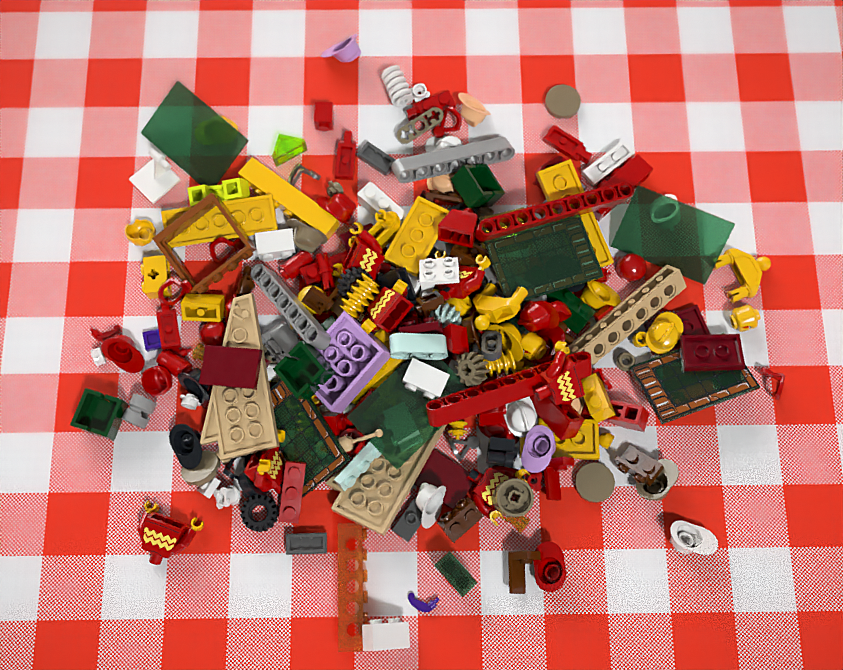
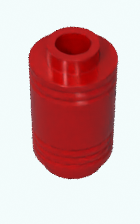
M300 250L280 265L281 270L279 273L285 280L289 279L292 281L300 275V268L312 264L314 260L307 251Z
M163 350L156 360L158 366L167 368L170 374L177 378L180 373L188 374L193 370L191 363L170 350Z

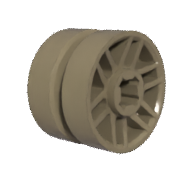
M509 479L500 483L495 488L492 502L496 511H499L502 516L509 518L519 517L528 513L532 508L534 494L531 487L525 481ZM512 496L516 497L514 501L510 500Z

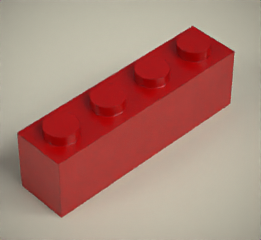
M637 154L633 158L629 157L623 163V167L620 170L618 168L615 169L610 175L611 178L607 181L603 180L597 188L627 181L633 185L635 190L650 176L653 168ZM617 205L594 211L596 220L599 222Z

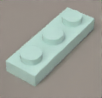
M373 437L334 479L344 492L347 488L352 487L359 475L366 472L370 467V463L383 453L385 446L379 437Z

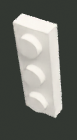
M623 140L583 170L582 175L595 187L612 174L615 169L621 167L629 157H634L635 152Z

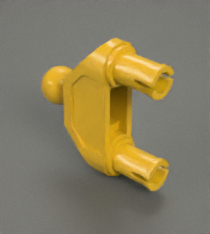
M378 210L375 214V219L378 222L368 232L376 238L383 249L388 244L390 245L400 228V218L396 212ZM352 236V239H349L348 243L350 247L352 246L354 242L353 239H355L356 236Z
M730 248L723 255L710 259V265L715 264L712 267L713 270H717L725 265L731 266L741 285L740 288L727 292L728 298L732 297L729 301L734 303L745 297H755L760 285L762 271L770 268L771 261L765 256L755 260L754 256Z
M487 283L482 292L476 294L472 299L480 315L474 321L475 327L483 331L489 328L490 322L501 323L513 318L519 312L520 304L528 295V291L519 286L510 298L492 297L497 292V287L492 283Z

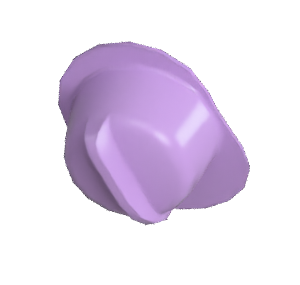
M353 34L346 40L326 49L321 54V57L326 58L333 55L344 63L353 61L361 55V50L355 40L357 34Z
M536 425L526 435L521 462L523 467L531 473L543 471L549 465L551 457L555 452V437L548 427Z

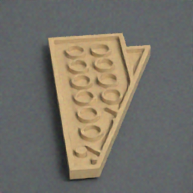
M252 293L233 298L222 346L263 350L256 302ZM264 350L262 352L257 390L213 386L200 444L207 445L218 442L221 460H228L280 447Z
M443 390L440 397L449 395L451 393H448ZM427 403L411 414L422 437V443L402 452L399 445L394 446L390 438L393 435L391 430L381 438L385 446L381 456L375 458L370 463L368 470L359 475L352 487L347 488L344 492L334 479L343 469L326 482L328 487L340 492L331 507L333 512L385 536L446 425L440 427L429 425L426 410Z

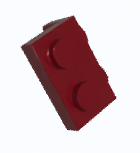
M435 317L423 318V322L415 323V320L405 321L398 328L399 333L444 335L441 319H435Z

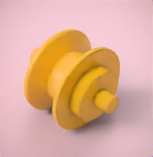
M463 419L449 423L452 426V430H449L448 433L456 436V440H460L461 436L468 433L464 430V426L468 423L464 422Z

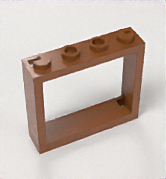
M212 192L152 238L182 281L186 280L192 285L193 290L190 292L193 294L205 293L209 289V285L222 280L226 272L235 270L239 266V262L252 257L253 252L256 250L254 244L219 196ZM217 206L246 247L197 284L168 243Z

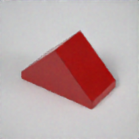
M450 323L443 328L447 349L451 353L463 355L469 352L467 327Z

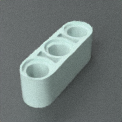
M395 333L389 336L391 358L442 360L448 357L445 335Z

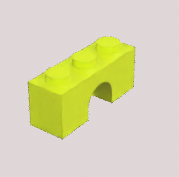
M242 178L224 180L221 185L208 186L204 184L187 188L190 206L196 205L211 192L218 195L222 202L250 197L248 181Z

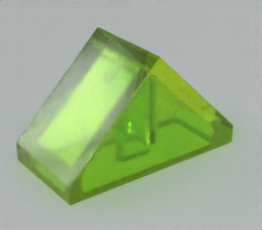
M279 134L272 154L274 165L278 167L307 151L305 140Z

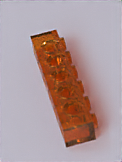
M358 523L338 524V652H364L362 625L368 624V612H364V603H368V591H364V582H368L367 569L364 570V561H367V549H363V540H367V528H363ZM351 539L358 541V547L355 550H349L347 547ZM356 560L359 564L358 569L353 572L349 571L347 567L348 562ZM351 581H357L359 584V588L355 593H351L348 590V584ZM351 602H356L359 605V611L356 614H350L348 611V605ZM352 623L357 624L359 627V633L356 636H352L348 632V627Z

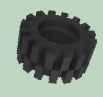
M351 267L352 271L346 269L347 274L342 272L341 276L343 278H338L340 283L337 284L338 292L344 299H349L346 294L347 292L354 293L350 291V286L357 279L364 281L361 276L362 273L373 279L370 274L360 267L357 269Z
M255 494L253 497L250 496L247 501H244V506L241 507L242 514L240 516L242 522L253 531H268L278 520V506L266 495ZM259 505L265 506L267 509V516L262 521H256L252 516L253 509Z

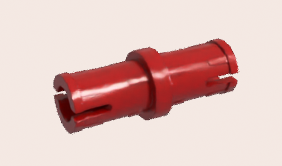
M323 252V256L322 253L316 255L319 266L318 274L322 279L324 292H329L328 289L332 292L336 288L332 276L334 273L333 268L330 267L328 253Z

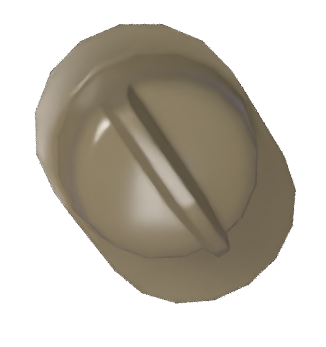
M296 219L287 220L288 227L292 228L294 232V244L299 249L314 253L320 244H325L328 241L326 235L321 231L309 227Z
M668 459L657 460L663 464V470L651 486L636 482L637 493L649 501L664 499L679 477L678 467L673 461Z

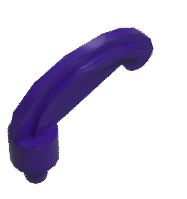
M409 593L408 595L410 604L422 612L432 611L439 601L437 597L434 600L431 599L428 603H424L415 599L414 593Z

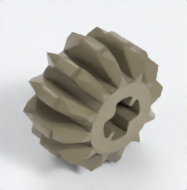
M478 352L464 353L462 357L457 359L459 365L454 367L458 370L455 376H460V382L466 383V386L480 385L482 381L487 379L485 373L490 371L486 368L488 362L483 361L484 355H478Z

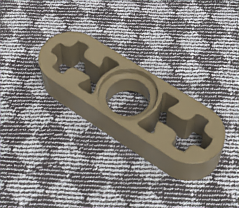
M433 107L401 127L397 132V140L401 144H408L442 121V110ZM431 112H434L435 114L439 113L438 120L436 121V119H432L429 122L431 124L430 126L428 125L427 120L423 118L426 116L427 119H429L432 116ZM417 121L424 122L425 129L422 131L416 130L415 123ZM409 126H411L413 132L408 135V140L405 138L401 139V132H409Z

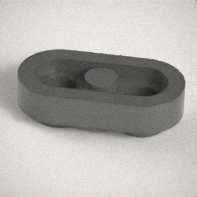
M487 331L483 333L481 352L484 355V359L495 361L501 357L502 335L499 332Z

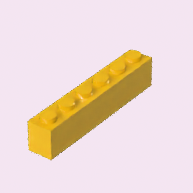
M253 157L238 172L239 177L248 181L249 187L255 190L254 193L257 196L273 194L275 209H281L287 218L296 219L309 227L321 231L328 240L339 228V221L333 215L322 209L316 202Z

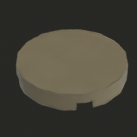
M556 85L546 95V110L555 118H571L576 115L580 108V94L569 85Z
M202 451V459L199 465L194 469L182 467L181 476L190 486H202L216 476V471L218 467L220 469L221 465L220 459L213 451Z
M595 462L586 464L579 469L575 476L576 491L587 502H603L614 491V475L603 464Z

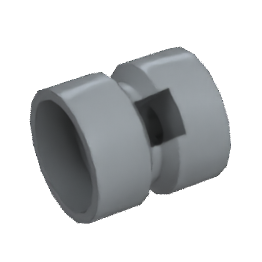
M133 394L129 402L130 408L125 410L121 419L145 429L150 420L148 415L153 413L157 403L138 394Z

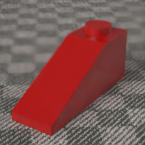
M610 400L616 415L603 421L626 429L645 432L649 413L644 406ZM585 404L583 414L592 417Z

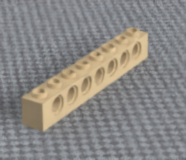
M670 265L663 267L568 346L570 353L566 354V356L580 351L589 352L591 354L592 366L595 365L602 357L687 287L680 269Z

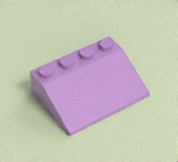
M346 311L327 330L331 337L329 346L324 350L317 349L336 373L324 385L319 384L320 389L315 395L331 412L342 413L390 358V350L371 332L367 334L360 327L361 324Z

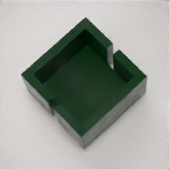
M474 164L463 165L451 178L455 189L463 198L465 205L470 209L492 207L505 194L487 164H476V166Z
M300 341L288 353L292 357L300 358L299 360L285 356L273 368L297 399L309 400L320 389L319 384L324 385L336 373L319 351L305 341Z
M85 388L70 426L114 441L123 421L121 418L129 404L122 399Z

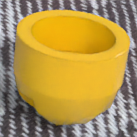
M641 331L632 336V343L635 347L641 348L647 345L645 341L646 333Z
M607 432L601 433L599 445L608 450L615 436Z

